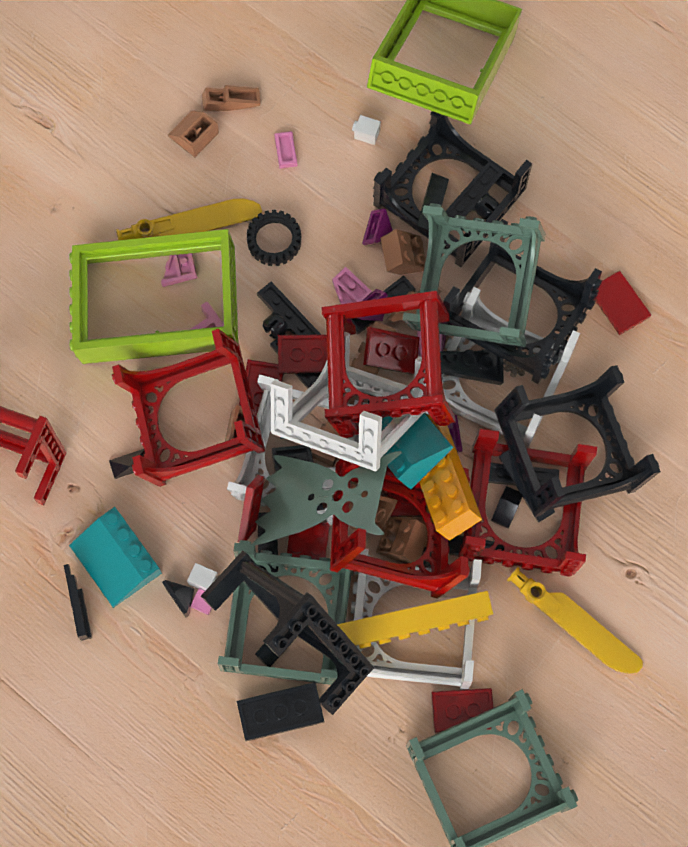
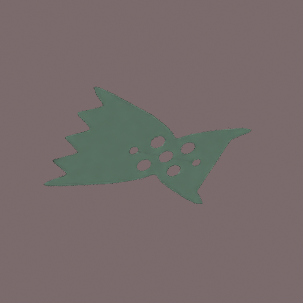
M396 451L380 458V468L377 471L359 466L343 477L317 463L275 455V460L282 468L267 477L266 480L273 484L276 490L261 499L271 511L255 521L266 532L251 545L263 544L302 532L321 523L331 515H335L340 521L352 527L365 529L367 533L384 535L383 531L375 524V518L387 465L402 452ZM354 477L358 478V485L353 489L348 488L349 480ZM327 479H331L333 481L332 487L329 490H324L322 488L323 483ZM341 490L343 492L342 498L339 501H333L332 496L334 492ZM363 491L368 492V495L365 498H362L361 496ZM314 494V499L309 501V495ZM351 501L353 503L352 510L344 513L342 510L343 505ZM326 503L327 510L323 514L317 513L319 504Z

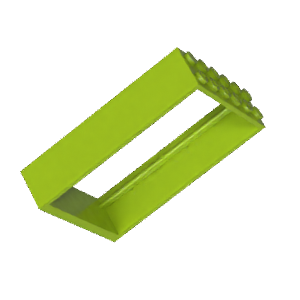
M406 0L372 58L367 88L471 125L515 37L522 9L498 0ZM423 10L499 37L484 68L480 69L481 74L473 89L394 61Z
M228 229L72 245V253L69 254L70 263L72 264V270L69 271L70 280L72 281V287L69 288L70 297L72 298V304L69 306L72 316V322L69 324L72 339H70L69 345L70 350L75 353L76 358L82 364L211 352L216 350L212 331L220 329L239 344L235 245ZM221 250L224 326L161 333L155 331V333L88 340L87 264Z

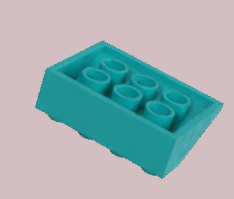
M423 413L384 455L396 451L402 452L387 466L399 481L412 489L454 447L428 416ZM392 417L382 418V431L393 420Z
M116 507L99 517L69 545L113 608L162 574L158 565Z

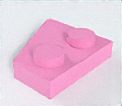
M193 254L170 255L165 266L166 272L164 279L161 280V284L165 287L198 278Z
M346 267L332 279L340 304L363 301L372 293Z

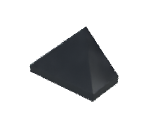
M142 449L109 460L114 478L117 479L134 473L132 457L138 455L144 457L145 450Z
M164 580L162 582L185 618L188 617L194 588Z

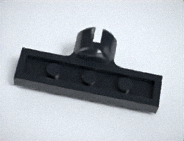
M489 161L445 211L447 215L455 218L456 215L466 217L469 212L475 211L483 219H487L499 205L489 195L488 191L504 172Z
M272 281L257 292V296L272 311V314L263 321L262 325L266 333L271 331L269 335L271 338L277 339L278 335H282L286 331H290L294 335H321Z

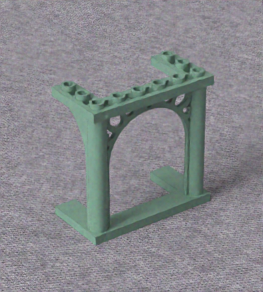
M431 203L430 206L424 205L422 213L429 222V241L420 293L438 292L441 271L446 259L456 248L471 241L482 240L499 245L511 256L516 268V284L508 328L500 327V332L439 323V334L526 347L527 339L524 334L541 241H545L546 235L541 222L536 217L526 216V219L520 218L519 224L511 223V225H504L503 222L496 220L489 223L481 218L467 220L466 217L459 215L452 218L447 215L439 204ZM455 230L459 233L460 240L458 242H453L449 238L450 231ZM463 231H465L468 234L469 232H471V236L464 237ZM488 234V237L484 238L483 235ZM503 236L504 239L508 238L507 242H501L500 238ZM445 240L450 245L449 249H444L446 246L444 244ZM513 240H522V245L518 249L511 250L509 248ZM516 254L521 255V260L516 258ZM420 309L416 310V314L404 312L403 321L416 331H421Z
M240 540L239 543H234L233 551L235 558L243 550L257 565L265 567L275 577L296 576L311 582L322 593L327 604L328 615L336 624L346 622L350 582L354 571L344 568L338 572L330 571L329 558L313 560L311 556L300 555V558L292 557V554L289 553L273 555L271 551L266 550L256 553L255 545H251L252 542ZM270 566L274 569L278 567L279 571L276 573L271 572ZM291 569H297V572L292 573ZM310 571H312V573H316L319 571L316 577L309 576ZM324 574L332 576L331 582L327 585L319 584V579ZM242 582L233 592L225 654L224 657H218L220 671L332 685L337 679V669L334 662L325 655H323L321 673L242 664L248 612L254 596L252 591L249 594L250 589ZM334 586V590L331 589L332 595H328L326 590Z
M523 689L515 692L506 703L420 742L415 737L409 740L406 745L451 847H484L560 811L563 813L578 806L576 803L578 797L573 789L570 790L569 786L562 789L563 781L558 773L555 774L552 768L554 762L550 754L546 755L543 749L545 743L541 735L537 736L534 730L536 724L532 716L528 717L527 712L531 709L532 700L528 693H524ZM504 721L503 730H497L496 726H501L500 723ZM511 721H516L519 725L515 735L508 733L507 728ZM522 732H524L523 739L526 738L525 743H522L519 740V736L522 734ZM480 735H499L511 740L523 751L530 765L531 786L527 797L510 814L457 837L423 760ZM530 754H534L535 758L533 760L529 758ZM542 772L540 775L546 780H538L536 773ZM537 784L547 786L549 794L546 796L539 795L535 791V786ZM534 796L537 800H540L541 802L537 803V801H535L534 804H531L530 800L531 797Z

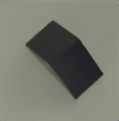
M508 486L505 487L491 519L492 522L509 529L522 500L519 491Z

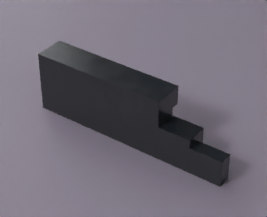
M66 564L64 565L77 636L81 641L91 639L92 634L82 588L78 589L76 576L71 574L70 565Z

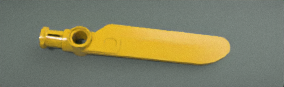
M244 198L230 199L153 220L141 219L137 224L131 225L130 228L116 229L118 240L205 232L249 221L254 217L258 218V214L262 213L260 204ZM142 229H149L148 232H141Z
M519 567L507 579L508 582L511 581L520 589V592L528 602L536 605L606 666L617 672L627 674L637 673L641 670L643 666L642 659L562 592H547L543 584L526 577ZM531 589H537L539 597H534L531 594Z

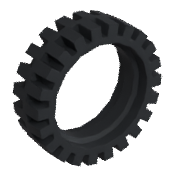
M267 210L264 215L260 213L258 218L254 217L252 223L248 226L247 244L250 253L257 261L260 260L264 265L265 263H268V266L273 264L280 266V263L284 265L287 263V260H293V257L300 250L302 238L300 226L296 223L294 217L291 218V215L288 213L285 215L284 211L280 210L277 213L276 210H272V213H269V210ZM271 223L282 224L291 231L292 242L282 252H266L257 245L256 236L260 228Z

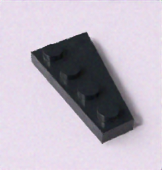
M486 349L481 351L465 350L463 352L440 351L441 374L496 385L504 383V360Z

